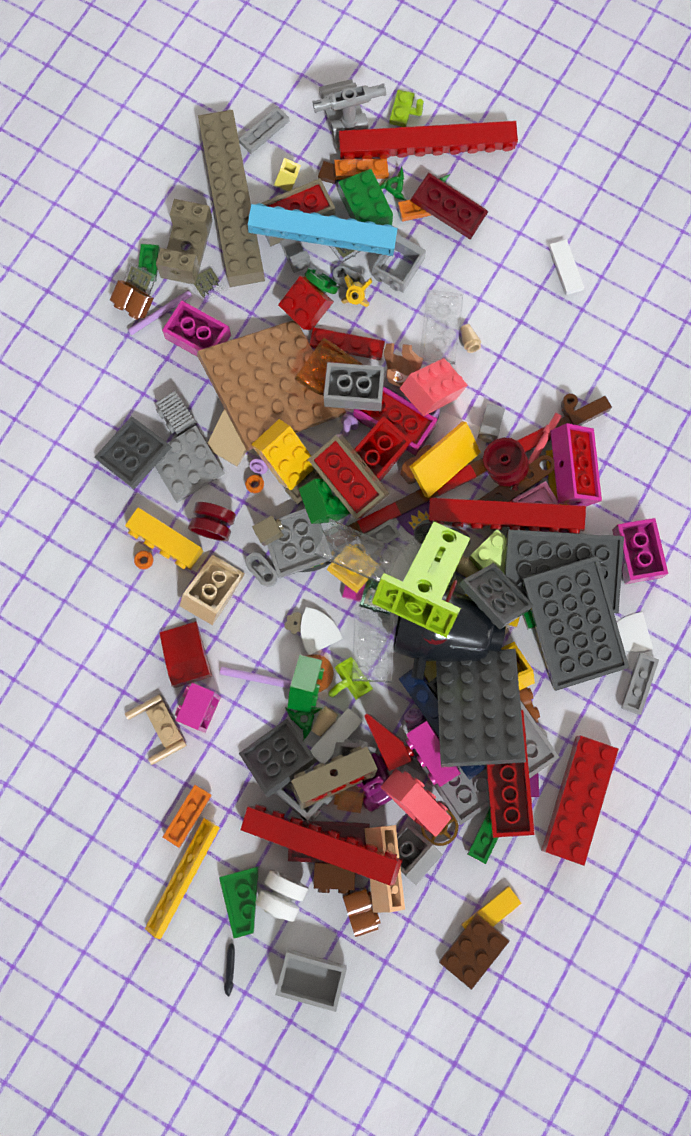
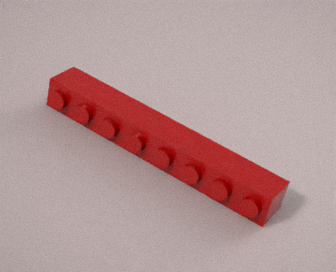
M430 498V523L452 524V526L457 528H463V525H471L473 529H482L483 526H490L492 530H502V527H510V530L529 528V531L547 529L549 532L560 533V530H565L568 533L580 534V531L585 530L586 506Z
M260 804L247 807L241 831L391 886L396 883L402 859L397 858L396 853L377 851V846L358 844L359 840L352 837L344 839L339 837L340 833L332 830H328V832L322 831L321 826L312 823L308 826L303 824L302 819L296 817L286 818L284 817L285 813L273 810L272 813L266 810V806Z

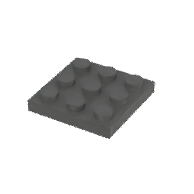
M131 416L94 458L134 490L172 447Z
M494 563L463 579L459 584L464 592L477 604L478 608L499 629L525 614L534 606Z
M285 719L239 753L267 797H270L293 780L296 774L307 770L317 762L288 719Z

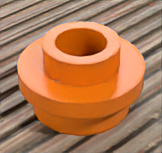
M251 475L246 479V489L250 493H259L264 488V480L259 475ZM253 482L258 483L257 487H252L251 485Z
M145 550L138 552L134 557L135 565L142 570L150 568L154 561L152 554ZM146 557L147 562L141 563V559Z

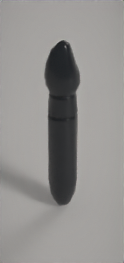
M230 943L227 949L224 991L228 997L231 995L234 986L235 947L233 943Z

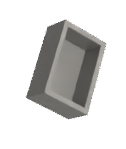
M287 949L275 995L336 1012L347 965Z

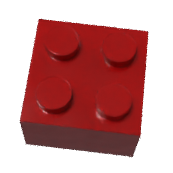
M299 276L278 306L303 330H312L334 301L306 277Z

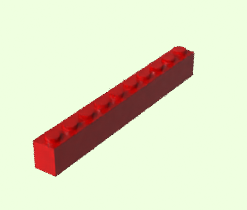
M516 121L345 130L339 131L338 141L340 159H372V157L387 159L390 156L404 158L408 155L421 157L425 154L439 156L443 153L456 155L460 152H468L469 154L477 153L478 151L491 153L495 150L508 152L515 149L518 143Z

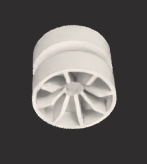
M270 870L264 883L273 889V892L261 890L255 904L273 917L294 922L300 908L291 899L304 901L309 888L289 876Z

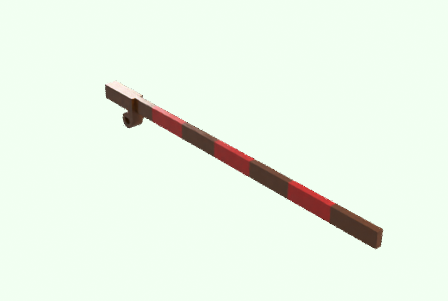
M569 393L564 396L561 402V411L565 417L560 419L556 428L566 423L581 426L609 412L612 406L607 397L603 396L574 411L578 404V398L576 395ZM545 427L517 440L524 448L525 453L537 446L544 434L543 430ZM483 458L462 468L429 498L425 497L422 490L419 489L326 536V540L335 548H338L377 528L388 520H393L429 502L430 498H437L487 472Z

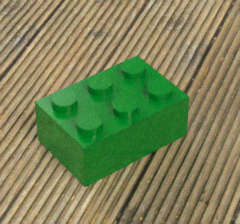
M372 169L338 181V193L350 218L356 219L358 222L365 223L370 221L377 225H392L393 212Z

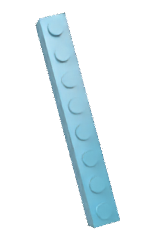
M260 203L256 205L251 204L248 220V233L393 256L398 229L389 224L377 225L370 221L364 223L352 218L346 220L334 215L328 217L315 212L309 214L297 209L291 211L279 206L274 208L267 207Z

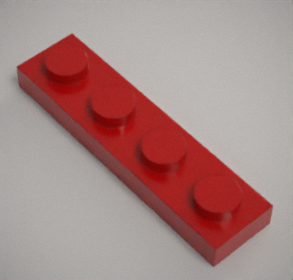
M313 327L310 340L312 348L382 360L385 345L383 340Z

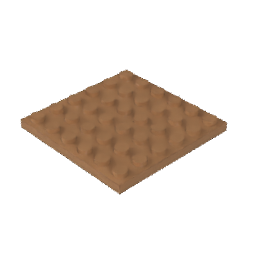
M294 320L197 352V357L246 451L254 449L251 444L279 419L290 425L295 433L344 416L346 413L344 408L324 407L326 374L302 329Z

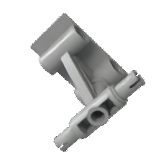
M349 79L319 87L321 99L312 101L313 108L315 109L314 112L317 113L325 110L336 149L339 150V131L368 129L367 117L365 113H362L360 104L368 103L372 98L386 96L384 83L372 87L366 85L357 87L356 83Z

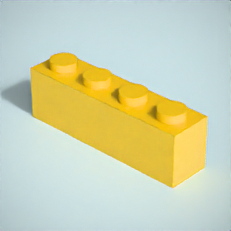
M139 507L125 525L129 530L128 534L135 539L140 537L144 540L143 544L151 549L155 547L160 550L159 554L164 558L169 559L171 557L176 560L175 564L183 570L185 568L191 570L204 552L200 546Z

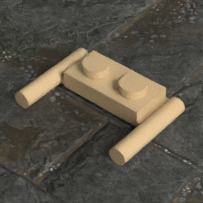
M160 694L125 713L126 718L130 720L146 711L163 746L166 748L148 758L151 765L187 746Z

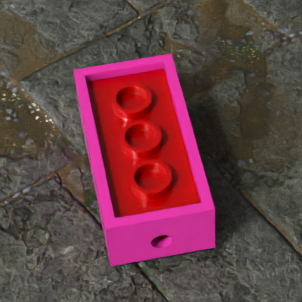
M384 386L381 411L354 409L353 416L370 429L384 416L412 441L406 451L415 456L435 429L438 420L430 414L423 416L412 403Z
M566 423L550 430L558 503L587 507L601 502L602 496L594 428Z

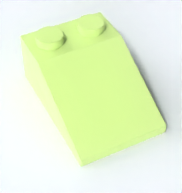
M497 529L470 555L469 559L479 571L494 563L504 573L507 538Z

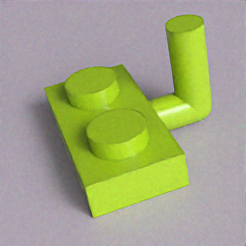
M398 90L389 124L407 127L410 115H422L424 101L418 99L416 108H414L412 105L415 93Z
M352 656L334 667L342 681L337 683L328 692V695L335 697L341 690L347 687L355 700L373 689Z

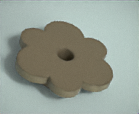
M295 612L293 615L287 616L284 626L286 630H291L292 634L301 633V613Z

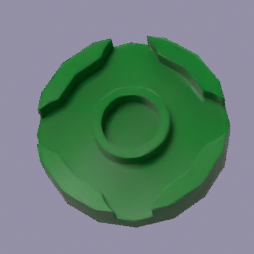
M309 267L307 269L305 277L311 283L320 288L324 293H337L340 287L337 286V283L323 272L322 274L315 273L317 270L315 268Z

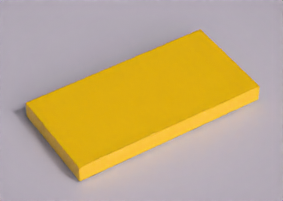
M462 421L409 467L424 496L429 498L480 454L481 451L467 422Z

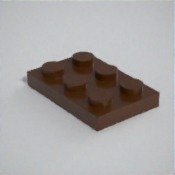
M476 913L439 960V963L472 990L510 940L481 915Z

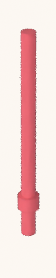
M555 413L549 425L545 426L544 434L528 460L529 464L540 456L551 437L550 430L556 428L562 417L560 414ZM519 484L514 485L511 490L518 491L517 487Z

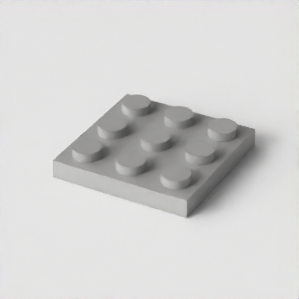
M197 426L192 427L168 442L172 448L155 466L177 503L225 474Z
M306 508L278 518L284 527L282 530L284 536L267 546L279 579L333 560L321 524H311Z

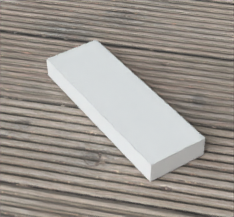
M563 240L550 244L549 249L565 294L583 291L584 285L568 241Z
M347 708L310 750L313 756L325 765L333 756L336 742L347 740L363 720Z

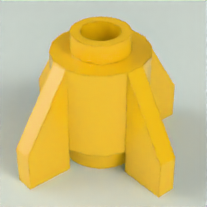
M347 274L344 279L348 289L346 297L341 302L343 304L350 302L355 305L369 306L370 303L365 298L366 288L373 280L369 278L363 284L353 282Z

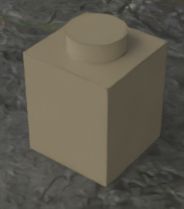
M273 516L252 526L263 546L284 536L282 532L284 527L279 519L276 520Z

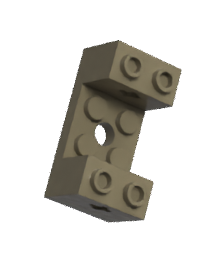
M174 199L170 211V218L173 224L167 249L160 248L156 266L161 278L195 284L213 222L211 210L208 205ZM185 244L191 245V248L187 251L182 250V246Z

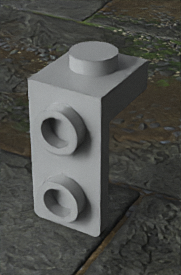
M290 239L280 241L293 273L310 267V256L307 250H303L299 241Z
M487 404L478 439L491 443L498 438L505 408Z
M345 739L344 742H336L333 758L341 754L343 757L351 754L350 751L359 746L361 748L368 747L369 752L375 753L376 748L370 747L369 742L358 740L356 743L355 741Z

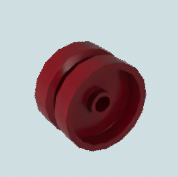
M505 437L496 439L484 451V466L491 479L500 486L516 485L527 475L529 470L528 458L524 448L518 441Z
M196 502L193 513L197 517L190 519L188 529L197 535L209 539L229 541L231 530L227 526L234 524L236 514L216 504Z

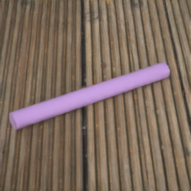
M187 290L127 329L132 336L178 306L181 300L186 301L192 297L190 291Z
M221 667L220 670L221 675L289 689L292 682Z

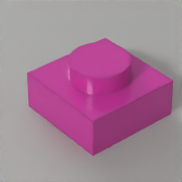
M365 584L358 593L345 585L342 598L361 602Z

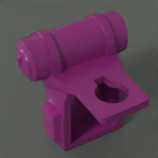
M376 753L371 754L377 767L375 776L357 784L364 791L363 804L365 809L370 812L380 809L381 806L392 800L380 788L390 775L387 772L388 767L384 759Z

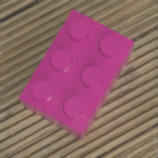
M182 300L162 329L166 340L197 356L199 350L227 342L231 337L229 326Z
M656 518L617 524L612 529L614 536H624L622 575L625 585L660 579L669 574Z
M192 683L184 691L183 697L185 700L176 709L175 716L177 718L175 721L206 733L221 696L214 691Z
M425 721L406 734L408 737L405 740L411 750L416 749L419 754L416 758L422 767L427 766L430 771L428 776L434 785L438 783L439 787L461 774L458 766L441 767L440 738L428 721Z

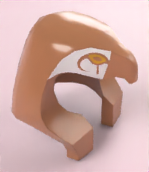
M387 343L384 349V357L388 368L386 377L390 384L401 387L411 373L420 370L423 358L412 351V345L403 344V356H399L393 353L395 343Z

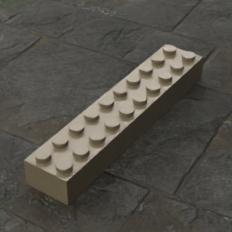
M233 110L198 115L229 286L236 287L264 282V270L257 234L248 233L251 202Z

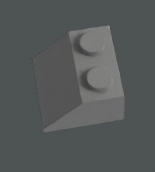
M407 822L397 833L399 858L402 859L400 868L401 872L417 885L443 854Z

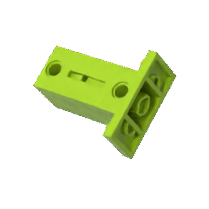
M433 522L404 580L400 581L393 576L383 573L372 604L447 638L461 608L442 600L470 538Z

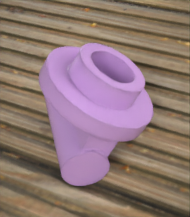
M344 415L341 418V423L343 424L342 435L347 437L350 434V430L358 428L359 422L353 415Z
M253 455L250 469L256 474H265L268 470L267 465L261 457Z
M409 709L404 715L408 730L426 721L420 709Z

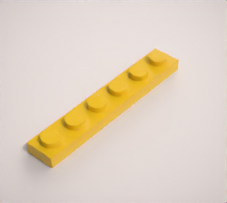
M203 818L145 927V930L157 939L161 940L164 932L167 930L173 915L177 911L182 898L220 829L219 826L208 819Z

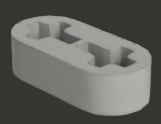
M338 266L333 271V280L345 289H348L343 276L338 278V274L344 273V277L348 274L353 282L359 281L362 284L365 282L361 275L347 267Z

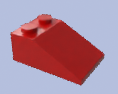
M383 416L354 450L379 481H381L412 441Z
M197 621L159 632L172 687L178 688L213 677Z
M371 714L364 715L389 771L413 761L414 751L401 738Z

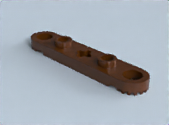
M543 455L530 463L527 475L518 483V491L510 490L511 486L499 485L479 500L510 502L552 473L555 468L554 459L549 455ZM542 461H549L551 467L548 470H543L540 467Z

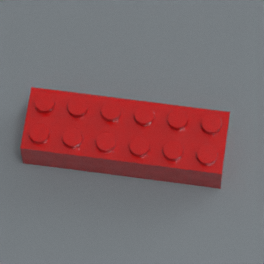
M521 710L526 762L486 765L493 838L535 835L523 710Z
M581 735L575 737L541 851L585 866L619 748Z

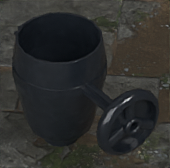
M433 523L421 524L414 530V537L419 543H423ZM441 524L470 538V536L460 528L447 524ZM447 588L442 598V600L444 601L446 600L447 595L449 593V588ZM453 591L449 603L461 609L447 638L398 616L393 652L414 658L411 678L423 680L426 661H480V659L487 656L489 651L500 652L506 626L499 629L469 596ZM425 639H427V640H429V641H431V639H434V640H436V641H438V640H446V641L443 642L442 644L434 645V644L428 643L427 641H425Z

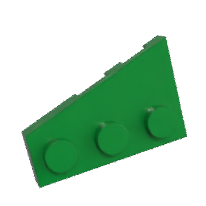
M259 866L219 877L234 939L254 933Z

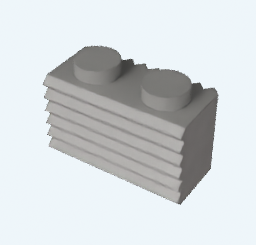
M175 390L156 402L158 406L156 411L161 419L166 418L168 421L166 426L171 433L175 432L179 436L197 425Z

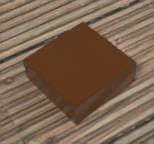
M323 161L318 179L320 178L322 181L335 184L334 164Z

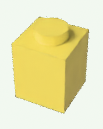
M284 158L274 185L286 191L292 190L301 165Z

